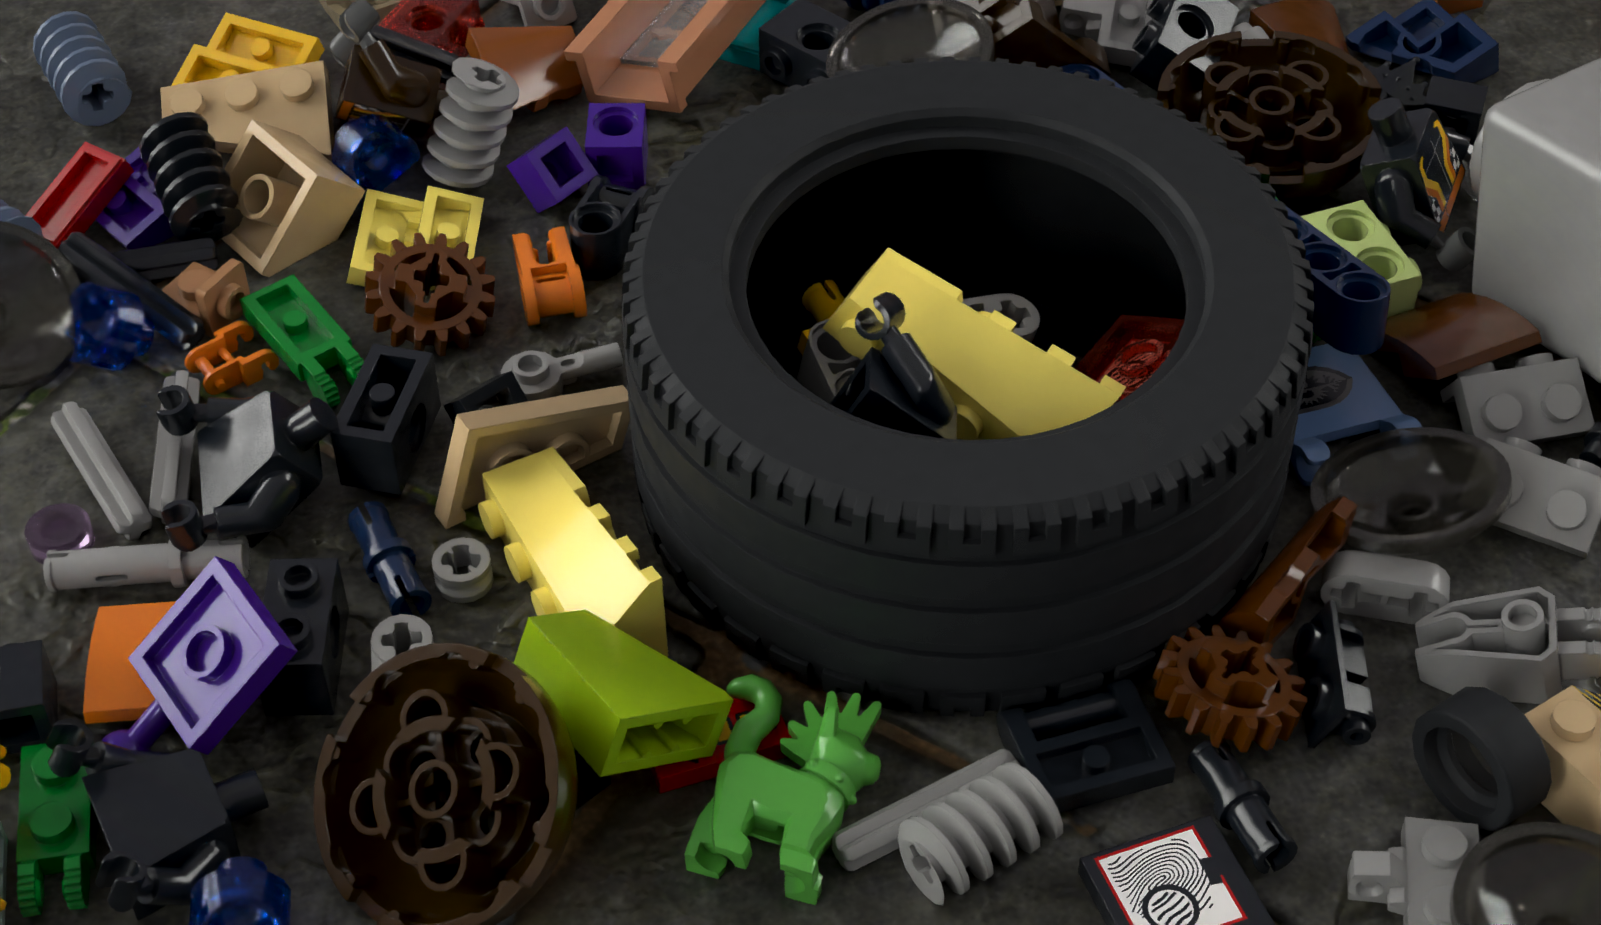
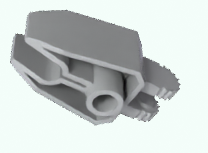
M1540 586L1452 601L1415 623L1419 648L1415 649V657L1420 681L1452 695L1465 687H1485L1504 696L1510 702L1542 704L1563 691L1562 680L1590 679V677L1598 679L1601 677V607L1557 609L1555 595Z

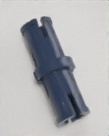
M377 501L364 503L373 521L371 524L366 523L357 506L349 514L347 522L364 552L362 564L369 579L372 582L379 583L389 604L392 616L399 614L413 615L406 602L408 597H412L420 615H423L430 608L432 597L414 568L416 555L406 539L398 536L389 517V512L383 503Z

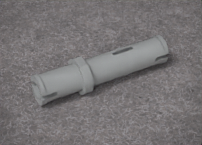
M246 536L206 540L202 546L192 552L178 550L169 539L168 543L110 546L57 551L56 549L48 550L46 553L47 558L44 559L43 571L45 584L50 592H57L63 589L116 587L171 582L174 588L189 587L192 580L197 578L215 556L234 563L243 577L247 578L251 558Z

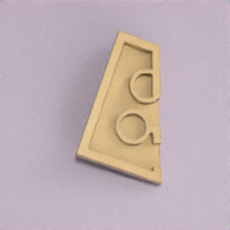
M324 60L160 88L162 119L182 112L201 114L208 123V133L214 137L215 150L217 152L233 154L253 119L300 135L337 166L329 71Z
M623 385L457 414L434 512L445 529L466 521L464 510L486 500L482 473L554 447L570 468L575 471L622 449L630 421L627 389Z

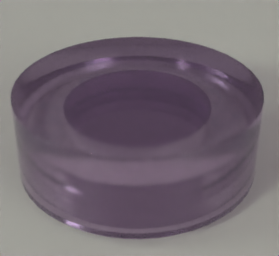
M69 503L53 504L42 508L28 520L24 530L31 555L43 565L44 559L47 558L46 553L48 550L90 549L95 541L94 530L87 512L81 507Z

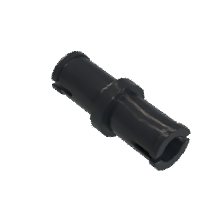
M1210 739L1197 745L1191 751L1187 764L1191 771L1198 776L1215 802L1213 813L1221 826L1229 830L1233 829L1252 858V862L1258 872L1268 873L1270 867L1275 872L1288 865L1297 854L1298 846L1293 838L1288 836L1269 808L1270 796L1261 782L1254 779L1250 780L1231 752V748L1225 739L1220 747L1217 748L1219 753L1211 745Z

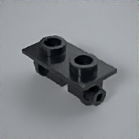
M1329 600L1310 622L1300 627L1293 644V656L1298 662L1299 677L1305 680L1301 694L1307 697V703L1302 715L1305 717L1308 747L1315 748L1329 733L1342 736L1343 741L1347 744L1361 745L1370 740L1371 732L1376 728V717L1373 713L1370 688L1361 686L1368 678L1363 634L1359 629L1355 628L1351 621L1338 620L1336 601Z

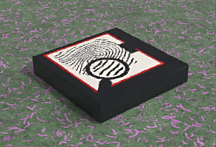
M1211 815L1081 857L1079 860L1078 873L1106 925H1275Z

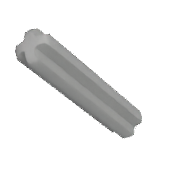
M177 370L176 376H169L164 379L163 388L171 385L182 386L188 391L193 403L199 404L201 384L198 379L189 377L188 371ZM161 403L160 410H167ZM159 420L148 510L152 516L161 518V522L166 524L161 515L162 509L173 501L189 500L196 428L186 435L175 436L165 430Z
M73 401L63 403L61 410L52 413L51 425L116 533L124 534L128 540L139 539L143 531L151 528L153 522L152 515L87 410L79 408L77 403Z
M1000 749L835 832L832 837L831 847L836 859L844 870L855 871L899 848L897 837L899 825L910 816L922 817L923 811L929 805L935 802L946 803V798L957 789L969 790V785L976 778L992 776V772L1004 762H1014L1018 765L1020 763L1015 759L1010 750Z

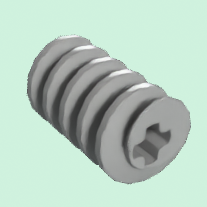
M459 57L452 63L451 71L456 77H452L446 82L445 91L449 96L440 101L439 111L442 115L434 120L433 130L436 134L428 139L427 149L430 153L423 156L422 166L425 172L438 182L459 188H476L485 185L493 176L494 163L499 158L500 144L505 140L506 126L511 122L513 106L518 101L520 89L516 81L498 66L482 59Z
M1004 762L992 772V776L976 778L969 785V790L957 789L946 798V803L935 802L929 805L923 811L922 817L910 816L899 825L897 837L900 854L910 877L928 899L935 904L943 906L945 896L941 882L944 881L954 893L962 895L970 889V881L965 868H968L978 879L986 881L994 874L993 863L989 854L1000 865L1009 867L1017 861V851L1014 842L1024 852L1031 854L1040 847L1038 830L1046 838L1055 840L1063 834V822L1057 806L1041 782L1026 768L1014 762Z

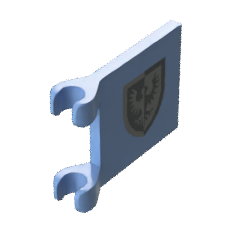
M1329 344L1312 347L1290 456L1299 482L1303 486H1310L1327 481V473L1321 466V464L1330 460V450L1325 442L1377 429L1380 430L1388 454L1394 462L1401 463L1419 458V450L1414 446L1413 441L1422 438L1423 427L1416 418L1401 412L1361 357L1340 352Z

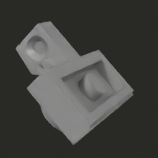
M1063 0L1059 15L1060 28L1062 32L1091 38L1094 41L1097 40V43L1103 46L1107 54L1108 63L1132 67L1138 54L1137 51L1132 49V46L1147 22L1152 20L1146 14L1152 0Z
M1405 817L1401 830V847L1388 848V851H1353L1347 872L1348 900L1386 903L1388 911L1403 915V925H1484L1478 824Z

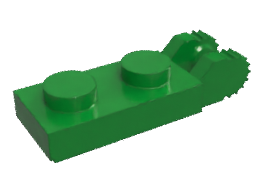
M292 274L239 299L243 315L295 376L301 382L306 381L312 395L322 399L330 408L340 404L337 385L330 378L329 374L327 375L325 370L339 364L346 380L353 386L364 363L363 358L353 348L351 338L295 275Z
M46 743L21 747L16 864L18 879L17 900L23 917L42 915L41 912H43L42 907L45 900L44 876L63 872L62 892L69 910L88 908L90 868H96L97 818L82 777L88 774L85 767L81 766L77 774L71 777L55 775L48 764L54 749L47 747Z

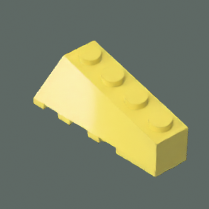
M889 247L863 275L823 326V329L838 340L840 345L849 354L862 360L871 347L881 351L885 345L881 339L871 341L858 334L855 328V319L858 312L865 308H870L875 313L877 319L884 324L883 316L875 308L873 298L884 292L893 293L900 298L906 314L904 322L898 329L901 334H911L953 398L954 404L957 407V439H1004L1058 429L1087 419L1113 406L1126 389V386L1107 375L1098 383L1074 369L1072 365L1076 357L1054 344L1045 352L1016 335L1013 331L1017 322L995 309L990 313L970 308L962 303V290Z
M554 447L482 473L486 498L485 501L478 503L482 523L491 539L501 537L506 545L504 546V554L514 579L518 583L527 580L532 589L531 600L537 616L586 609L668 657L662 577L653 566L640 570L636 560L640 559L638 548L627 535L616 538L610 514L600 503L591 506L585 484Z

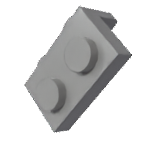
M1539 353L1515 361L1516 368L1498 371L1495 370L1494 363L1487 362L1457 373L1458 379L1440 391L1443 403L1456 402L1469 455L1482 453L1488 438L1504 442L1505 437H1516L1536 444L1587 435L1595 424L1578 357L1554 361L1552 353Z
M1505 437L1504 442L1488 438L1460 506V514L1586 558L1601 522V468L1580 459L1569 458L1566 464L1543 457L1541 456V448L1520 438Z

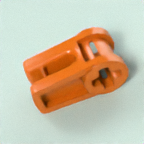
M554 227L548 232V241L546 243L548 264L539 263L538 250L533 248L528 234H512L515 262L527 325L540 324V318L573 313L575 318L587 316L582 275L579 265L575 264L565 227Z

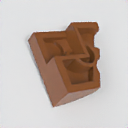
M572 26L468 28L465 47L470 57L482 59L498 66L516 81L520 91L518 101L513 106V111L526 106L532 112H537L546 108L552 100H565L582 91L583 83L576 61H567L564 50L576 38Z

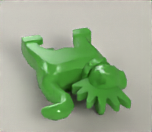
M755 674L734 678L727 685V693L733 698L752 702L754 709L736 721L724 747V761L719 765L714 797L700 813L684 854L686 870L719 879L725 871L727 858L734 863L735 867L747 869L752 857L751 843L748 839L749 835L766 842L781 845L779 852L780 870L785 871V897L816 905L822 892L823 878L817 863L831 845L835 832L840 829L844 812L850 805L856 804V792L865 786L873 785L880 777V757L868 752L864 745L881 715L880 701L873 702L859 716L861 695L854 693L843 712L840 713L836 693L830 691L827 693L824 715L821 717L813 703L805 701L803 708L807 727L795 720H791L788 722V732L792 738H782L780 740V751L802 767L798 770L775 762L756 752L761 741L777 726L781 715L783 699L772 681Z

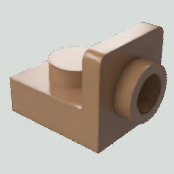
M233 258L229 259L217 271L194 261L162 289L164 293L200 318L204 324L205 335L213 339L215 338L213 332L231 324L243 315L239 299L250 295L244 264Z

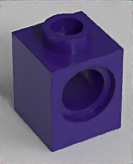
M589 103L585 154L598 175L608 177L611 184L636 190L646 184L648 133L645 103Z

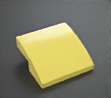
M429 185L427 186L424 202L367 189L346 283L365 287L366 271H373L374 256L377 252L391 256V241L395 239L401 241L406 247L413 246L415 233H421L425 238L426 244H434L440 233L446 234L447 247L452 249L465 241L469 244L467 258L469 260L474 258L484 198ZM432 286L430 291L435 290L436 287Z

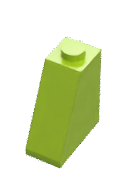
M586 609L528 617L514 660L515 664L535 678L550 695L568 728L573 747L599 777L713 756L734 700L723 689Z

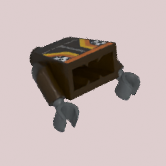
M356 0L340 15L338 22L340 31L330 42V50L334 59L345 68L334 118L423 136L431 125V121L442 115L439 111L441 99L449 96L445 89L439 88L442 70L393 55L383 38L377 41L370 33L381 19L378 12L366 0Z

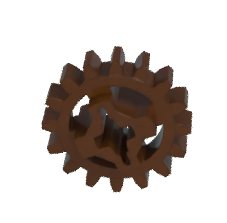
M421 233L414 234L413 246L406 247L398 239L391 241V256L377 252L374 256L373 271H366L365 275L366 293L364 309L365 313L374 314V331L379 333L391 329V346L393 347L402 345L405 340L413 342V350L424 351L425 345H434L439 357L446 356L447 343L452 341L458 347L465 350L469 347L470 332L483 336L486 332L487 317H493L496 298L493 295L495 277L494 275L485 274L486 259L483 256H479L469 260L467 258L469 244L463 241L454 249L447 247L446 234L442 233L438 235L434 244H426L425 238ZM435 286V292L431 293L429 302L425 303L424 300L426 296H429L430 288Z
M1212 625L1209 636H1205L1195 627H1189L1184 639L1176 635L1170 637L1166 650H1162L1153 674V678L1158 681L1153 692L1155 698L1169 700L1164 712L1168 718L1184 717L1188 720L1185 729L1187 734L1193 735L1201 732L1209 736L1211 745L1217 748L1220 747L1224 739L1233 740L1238 750L1243 753L1248 752L1252 741H1255L1266 751L1273 749L1277 738L1287 742L1295 726H1297L1307 703V697L1301 694L1305 685L1304 678L1289 675L1293 666L1290 658L1274 659L1270 656L1272 644L1269 642L1256 643L1249 639L1247 632L1242 630L1236 634L1235 638L1226 637L1219 625Z

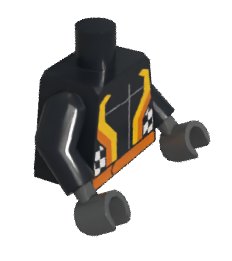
M1398 98L1380 100L1368 110V118L1373 131L1360 162V171L1375 216L1388 226L1391 236L1399 246L1417 244L1426 249L1431 245L1436 248L1437 259L1445 269L1449 271L1461 270L1474 260L1476 232L1468 227L1459 228L1449 237L1444 232L1466 172L1462 160L1467 161L1469 168L1474 147L1470 144L1471 139L1468 136L1444 127L1436 111L1424 108L1405 111L1401 100Z

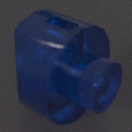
M379 114L362 116L342 125L336 134L335 145L332 150V163L365 190L362 196L364 198L367 189L382 192L385 187L394 182L420 159L417 143L388 118Z
M93 282L82 283L72 292L69 298L75 320L76 338L74 352L71 359H69L70 362L114 372L124 369L134 356H143L148 352L154 339V324L144 316L143 305L137 295L129 291Z
M247 856L229 858L221 862L217 871L211 872L199 879L191 889L189 925H290L291 888L284 879L267 871V866L264 862L256 858Z

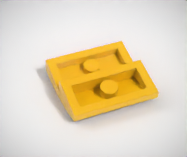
M226 12L207 47L198 44L193 45L171 86L319 61L325 49L318 37Z

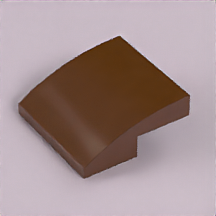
M1460 292L1387 318L1384 343L1381 349L1375 352L1398 353L1404 377L1439 380L1542 343L1540 331L1513 309L1485 296Z

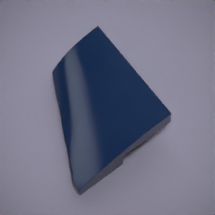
M1421 0L1396 18H1393L1384 10L1345 36L1347 46L1353 51L1386 61L1389 60L1400 65L1411 61L1417 56L1420 58V63L1415 65L1416 70L1443 78L1473 83L1499 71V43L1466 14L1461 13L1453 18L1434 0Z

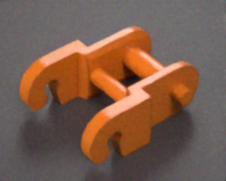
M241 320L213 332L214 339L192 349L184 360V365L189 372H201L205 376L203 388L211 395L222 393L242 382L248 387L262 380L264 373L262 369L263 363L270 370H275L279 365V358L271 349H261L245 358L242 356L234 358L231 355L238 351V341L236 338L239 334L245 342L251 341L254 336V330L249 323ZM223 361L226 362V363H224V364H222V365H220V366L214 368L215 365H217V364H219V363H221V362H223Z

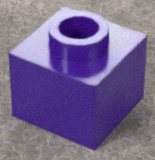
M567 126L546 137L506 165L537 213L558 204L598 175Z

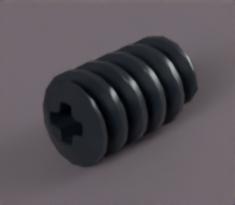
M182 112L167 116L153 124L143 135L139 149L141 158L147 166L149 178L154 182L155 193L161 200L162 210L169 219L171 232L180 241L210 237L213 241H217L229 235L240 225L244 216L239 209L235 208L238 204V194L230 186V175L223 168L222 156L215 150V140L208 133L206 119L198 113Z

